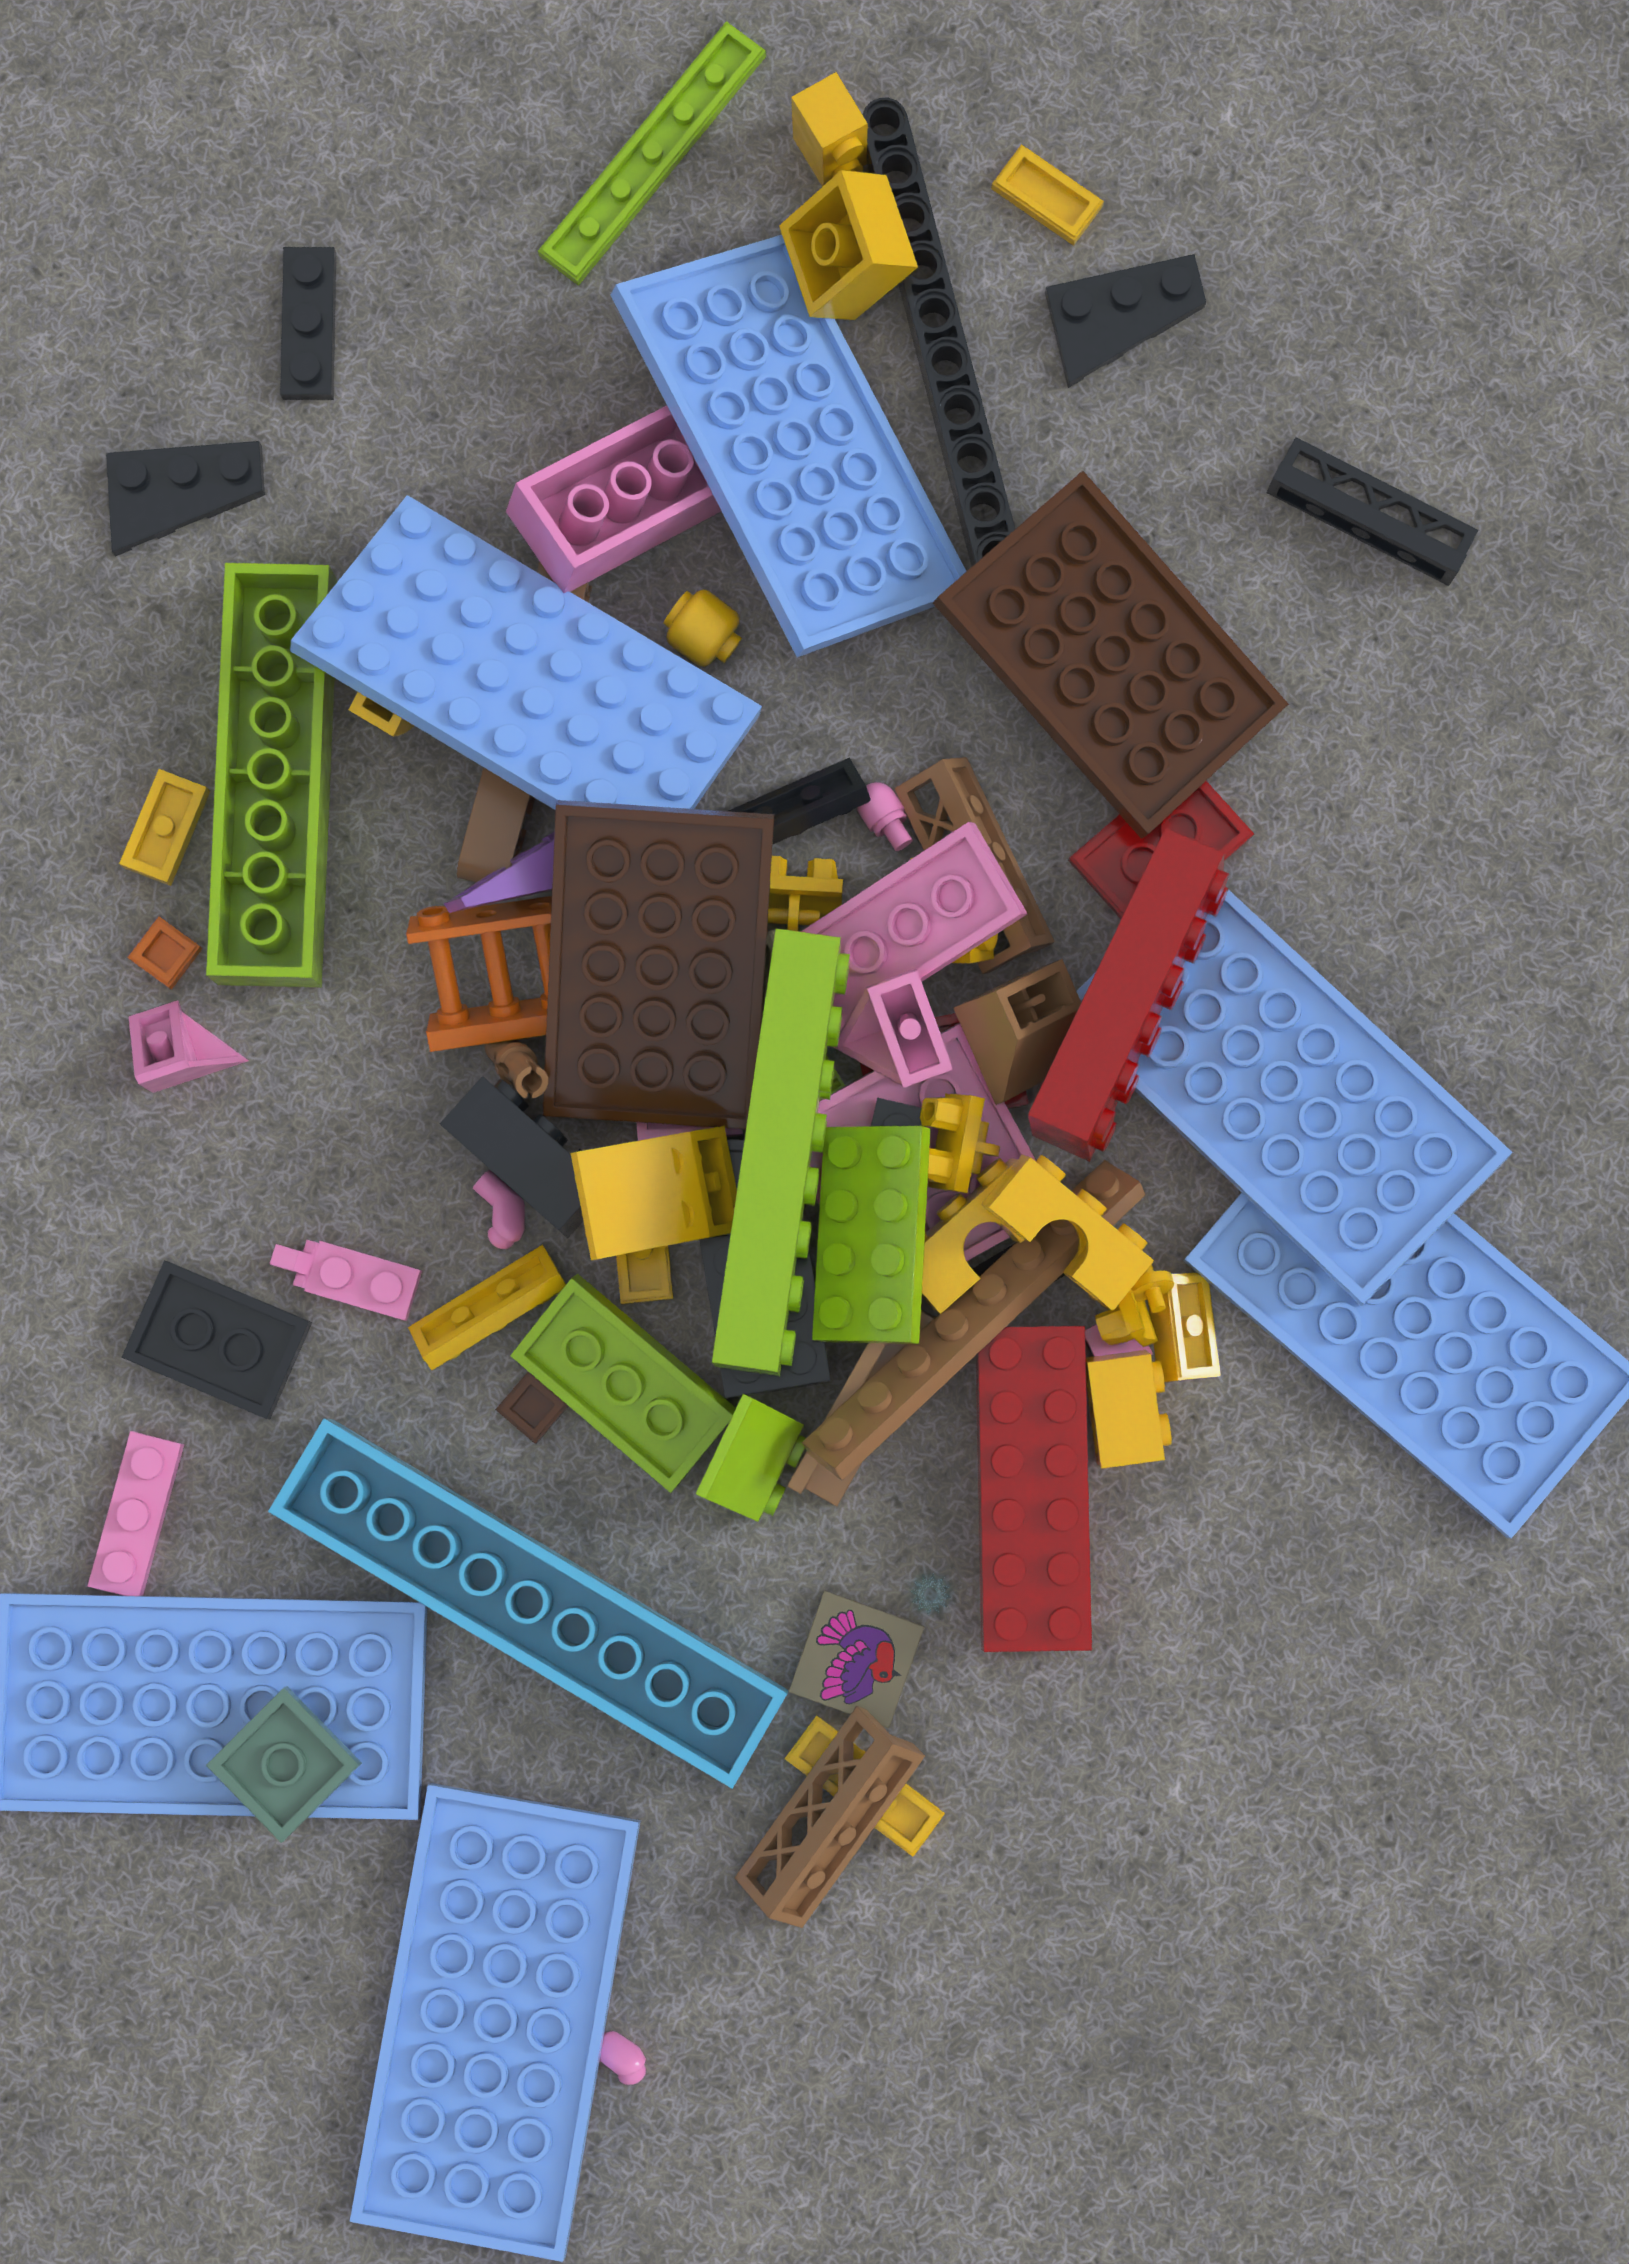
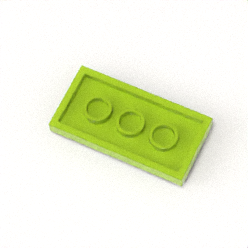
M924 1126L826 1127L822 1157L812 1340L819 1342L919 1344L930 1147L929 1128Z
M576 1274L569 1280L510 1355L670 1493L678 1487L728 1426L736 1409L579 1274Z

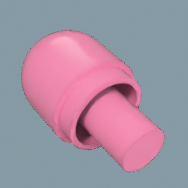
M880 782L867 784L866 787L871 800L857 807L859 815L870 832H874L877 837L885 835L895 851L904 849L913 841L902 824L907 819L904 813V806L888 785Z

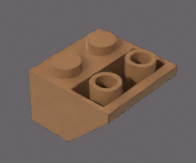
M1063 959L1019 975L953 1008L995 1105L1003 1103L1045 1080L1080 1007V998Z

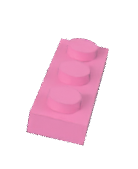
M130 1431L88 1587L123 1596H143L184 1444Z

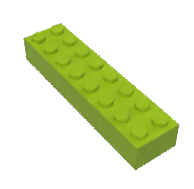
M225 563L206 976L217 985L322 988L335 678L292 653L290 648L291 639L338 582L329 565Z
M775 929L712 1363L715 1367L780 1376L781 1365L792 1366L796 1334L795 1331L786 1330L789 1311L799 1312L804 1280L803 1276L794 1275L797 1258L807 1259L812 1227L811 1222L802 1221L804 1205L815 1206L819 1181V1168L810 1167L812 1151L823 1152L827 1114L818 1113L820 1099L830 1100L834 1061L826 1060L827 1046L838 1047L842 1007L833 1006L835 994L845 995L850 965V954L841 953V937Z

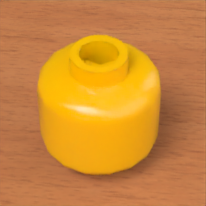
M706 589L699 590L694 595L686 591L663 622L669 628L666 634L668 644L699 667L710 665L716 658L725 663L742 640V637L735 633L740 624L738 612Z

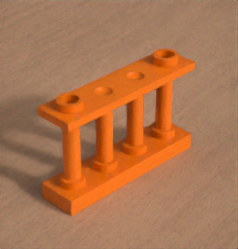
M552 896L479 906L449 913L445 906H432L417 912V916H410L406 933L408 944L428 941L441 1006L436 1013H431L429 1016L426 1035L430 1052L546 1035ZM532 926L545 993L540 998L519 1000L518 997L513 996L501 931ZM480 934L493 1000L486 1006L468 1008L467 1005L461 1004L449 938Z

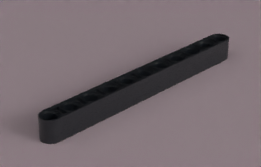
M888 97L878 98L871 101L865 107L862 114L868 123L867 165L869 173L886 175L892 171H900L909 177L902 183L889 182L901 219L912 218L921 224L919 229L906 231L917 265L929 267L934 272L927 279H918L910 274L898 285L972 567L1013 532L1015 526L908 116L903 105L897 100ZM880 124H888L894 127L896 131L891 135L881 136L872 129ZM928 313H937L942 315L946 322L939 327H930L925 325L921 318ZM948 360L955 363L959 370L955 374L944 376L935 371L933 366L940 361ZM954 408H961L970 413L972 418L964 424H956L947 419L945 414ZM966 456H974L979 458L985 467L978 472L969 473L964 471L958 462ZM979 504H986L995 509L997 516L990 521H980L972 516L970 510Z

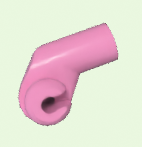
M488 1170L476 1182L473 1190L493 1206V1227L488 1230L489 1241L496 1248L508 1249L512 1247L514 1242L521 1239L525 1231V1204L515 1191L491 1170Z
M605 2032L599 2062H602L616 2073L621 2083L625 2085L639 2083L646 2074V2067L644 2065L646 2058L642 2050L617 2032Z

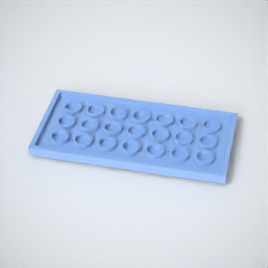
M782 235L616 284L610 296L796 657L935 607L933 604L934 600L967 572L835 319L809 317Z
M408 495L291 639L290 651L554 810H556L557 800L694 809L756 722L762 708L758 703L569 591L563 593L553 581Z
M1228 889L1226 898L1217 916L1214 917L1209 914L1206 916L1205 920L1207 923L1203 932L1206 934V939L1194 964L1185 961L1182 967L1184 972L1181 980L1184 981V985L1172 1010L1163 1007L1160 1013L1162 1018L1158 1027L1162 1028V1031L1150 1057L1141 1054L1138 1059L1139 1067L1136 1074L1139 1075V1080L1134 1091L1362 1306L1511 1156L1512 1151ZM1095 973L1076 991L1081 1002Z
M1242 1192L1183 1260L1506 1538H1512L1629 1399V1361L1456 1214H1453L1362 1306Z
M0 1593V1811L254 1816L206 1764L284 1687L288 1686L362 1763L308 1818L418 1820L421 1817L428 1607L420 1602Z
M428 1784L350 2222L560 2262L565 2260L641 1820L440 1784Z

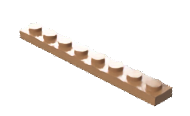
M1106 1160L1072 1190L1077 1195L1081 1189H1084L1107 1208L1102 1217L1112 1226L1146 1195L1140 1181ZM1055 1220L1046 1224L1031 1242L1027 1240L1021 1243L1016 1242L980 1276L981 1279L920 1332L919 1344H907L802 1442L808 1454L843 1481L1063 1274V1271L1074 1259L1078 1251V1235L1072 1224L1067 1220Z

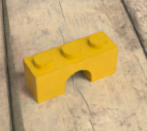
M1021 1155L981 1205L1019 1237L1029 1242L1049 1222L1067 1220L1072 1224L1078 1235V1251L1063 1273L1102 1306L1113 1311L1153 1263L1154 1260L1142 1251L1148 1243L1126 1224L1122 1223L1116 1229L1106 1221L1102 1215L1107 1208L1087 1191L1081 1189L1075 1195L1063 1185L1061 1180L1066 1174L1048 1158L1040 1155L1035 1161L1029 1156Z
M1001 1158L993 1161L976 1177L981 1185L966 1198L961 1193H958L946 1202L936 1213L941 1220L925 1233L922 1297L939 1314L944 1312L981 1279L969 1266L964 1256L965 1239L974 1227L985 1222H995L1003 1228L1013 1241L1019 1243L1024 1241V1239L1019 1237L981 1205L1018 1159L1010 1158L1006 1163Z

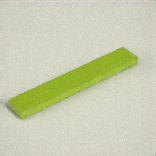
M726 21L538 250L539 256L579 286L765 59L766 50Z

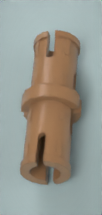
M518 1040L485 1044V1053L495 1063V1070L498 1076L507 1084L513 1085L519 1095L527 1098L529 1093L531 1098H536L543 1094L548 1086V1076L537 1065V1057L531 1048L526 1044L519 1043Z

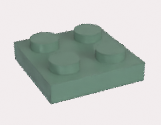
M286 1686L206 1766L282 1843L362 1763Z

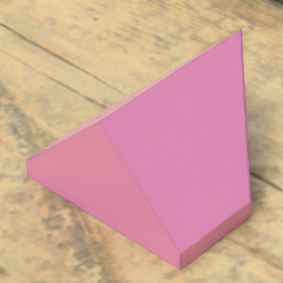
M917 969L866 987L840 1033L838 1047H833L900 1084L903 1088L954 1070Z
M178 1000L129 1016L134 1076L140 1086L152 1093L249 1061L183 1013Z

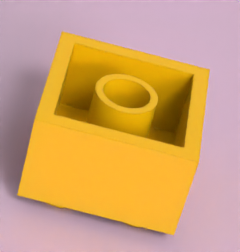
M841 170L779 225L809 317L856 320L918 268L887 175Z

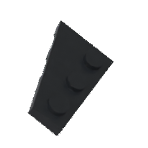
M1195 254L1047 286L1045 289V296L1068 388L1080 382L1085 376L1100 367L1119 359L1124 353L1144 341L1156 337L1205 308L1206 305Z
M260 441L106 453L111 549L115 557L132 550V547L154 538L160 539L176 532V529L205 517L211 518L265 495L263 455Z

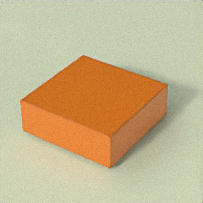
M158 917L127 958L172 990L203 948L164 919Z

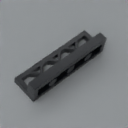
M1295 437L1284 460L1281 461L1266 492L1447 586L1451 584L1467 556L1466 553L1478 532L1472 526ZM1298 454L1318 463L1323 481L1292 466ZM1329 470L1341 476L1331 479ZM1350 481L1363 486L1369 505L1334 486ZM1374 492L1386 498V500L1377 502ZM1397 504L1408 509L1415 528L1380 511V509ZM1420 516L1433 523L1423 525ZM1445 528L1463 538L1457 549H1454L1426 533Z

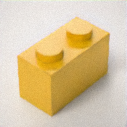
M835 72L791 97L793 139L822 187L841 170L862 172L863 166L867 164L868 123L839 75Z
M1147 1350L1086 1357V1390L1096 1463L1102 1469L1165 1460L1163 1446L1172 1445V1437L1167 1413L1159 1414L1156 1393L1165 1392L1161 1362H1152L1151 1354Z

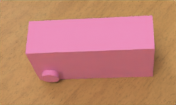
M667 405L516 482L506 509V513L553 582L559 586L563 593L575 590L721 512Z

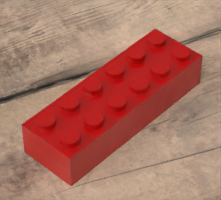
M1168 828L1164 829L1028 1113L1032 1136L1089 1162L1096 1149L1102 1152L1106 1150L1117 1126V1123L1114 1122L1116 1115L1114 1110L1118 1101L1127 1104L1138 1083L1139 1075L1136 1074L1139 1067L1138 1059L1141 1054L1146 1057H1150L1162 1031V1028L1158 1027L1162 1018L1160 1013L1163 1007L1169 1010L1173 1009L1184 985V981L1181 980L1184 972L1182 967L1185 961L1194 964L1206 939V934L1203 933L1207 923L1205 920L1206 916L1209 914L1216 917L1226 898L1228 888L1225 886L1229 873L1223 871V852Z
M1085 1326L1005 1327L976 1354L981 1650L983 1652L1092 1651Z

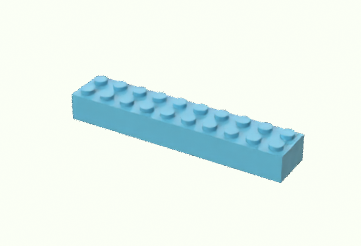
M324 1418L268 1510L269 1513L732 1789L788 1694V1689L333 1419Z

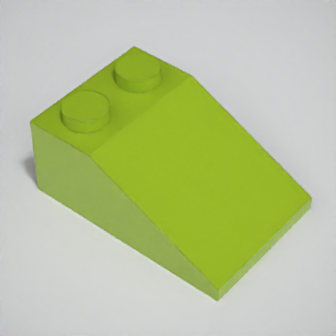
M743 1394L698 1487L696 1495L759 1522L763 1512L773 1516L786 1490V1487L777 1483L784 1467L788 1464L796 1468L805 1447L802 1442L806 1437L800 1435L804 1424Z

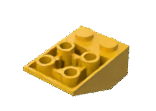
M725 1126L570 1153L591 1260L731 1233L737 1188Z

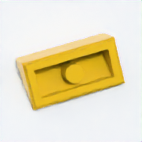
M1197 1272L1171 1274L1174 1287L1162 1295L1166 1309L1161 1312L1152 1313L1149 1307L1150 1319L1158 1340L1153 1343L1155 1361L1161 1362L1164 1382L1221 1376L1209 1283Z

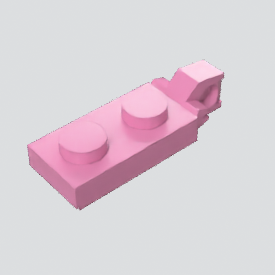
M306 1240L303 1252L276 1244L270 1261V1265L296 1272L293 1285L304 1288L305 1292L404 1321L408 1320L422 1271L323 1241L317 1243Z

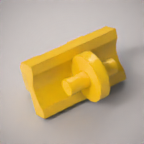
M772 856L768 923L788 924L787 930L799 931V925L810 926L841 906L843 879H838L835 861L833 859L814 858L808 861L807 877L787 876L786 859L781 856Z
M945 1093V1097H932L923 1100L920 1114L921 1124L938 1129L935 1149L929 1148V1188L968 1193L971 1173L980 1175L983 1155L999 1157L1000 1146L986 1143L989 1123L981 1121L985 1098Z
M1151 1264L1118 1304L1119 1306L1113 1311L1107 1310L1095 1315L1100 1336L1108 1345H1115L1135 1339L1145 1347L1158 1341L1145 1300L1148 1301L1152 1313L1161 1312L1166 1309L1162 1295L1174 1287L1171 1272L1154 1271Z

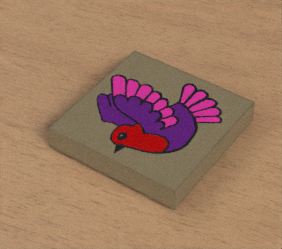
M824 1590L788 1692L850 1715L856 1706L864 1708L883 1727L889 1728L925 1626Z

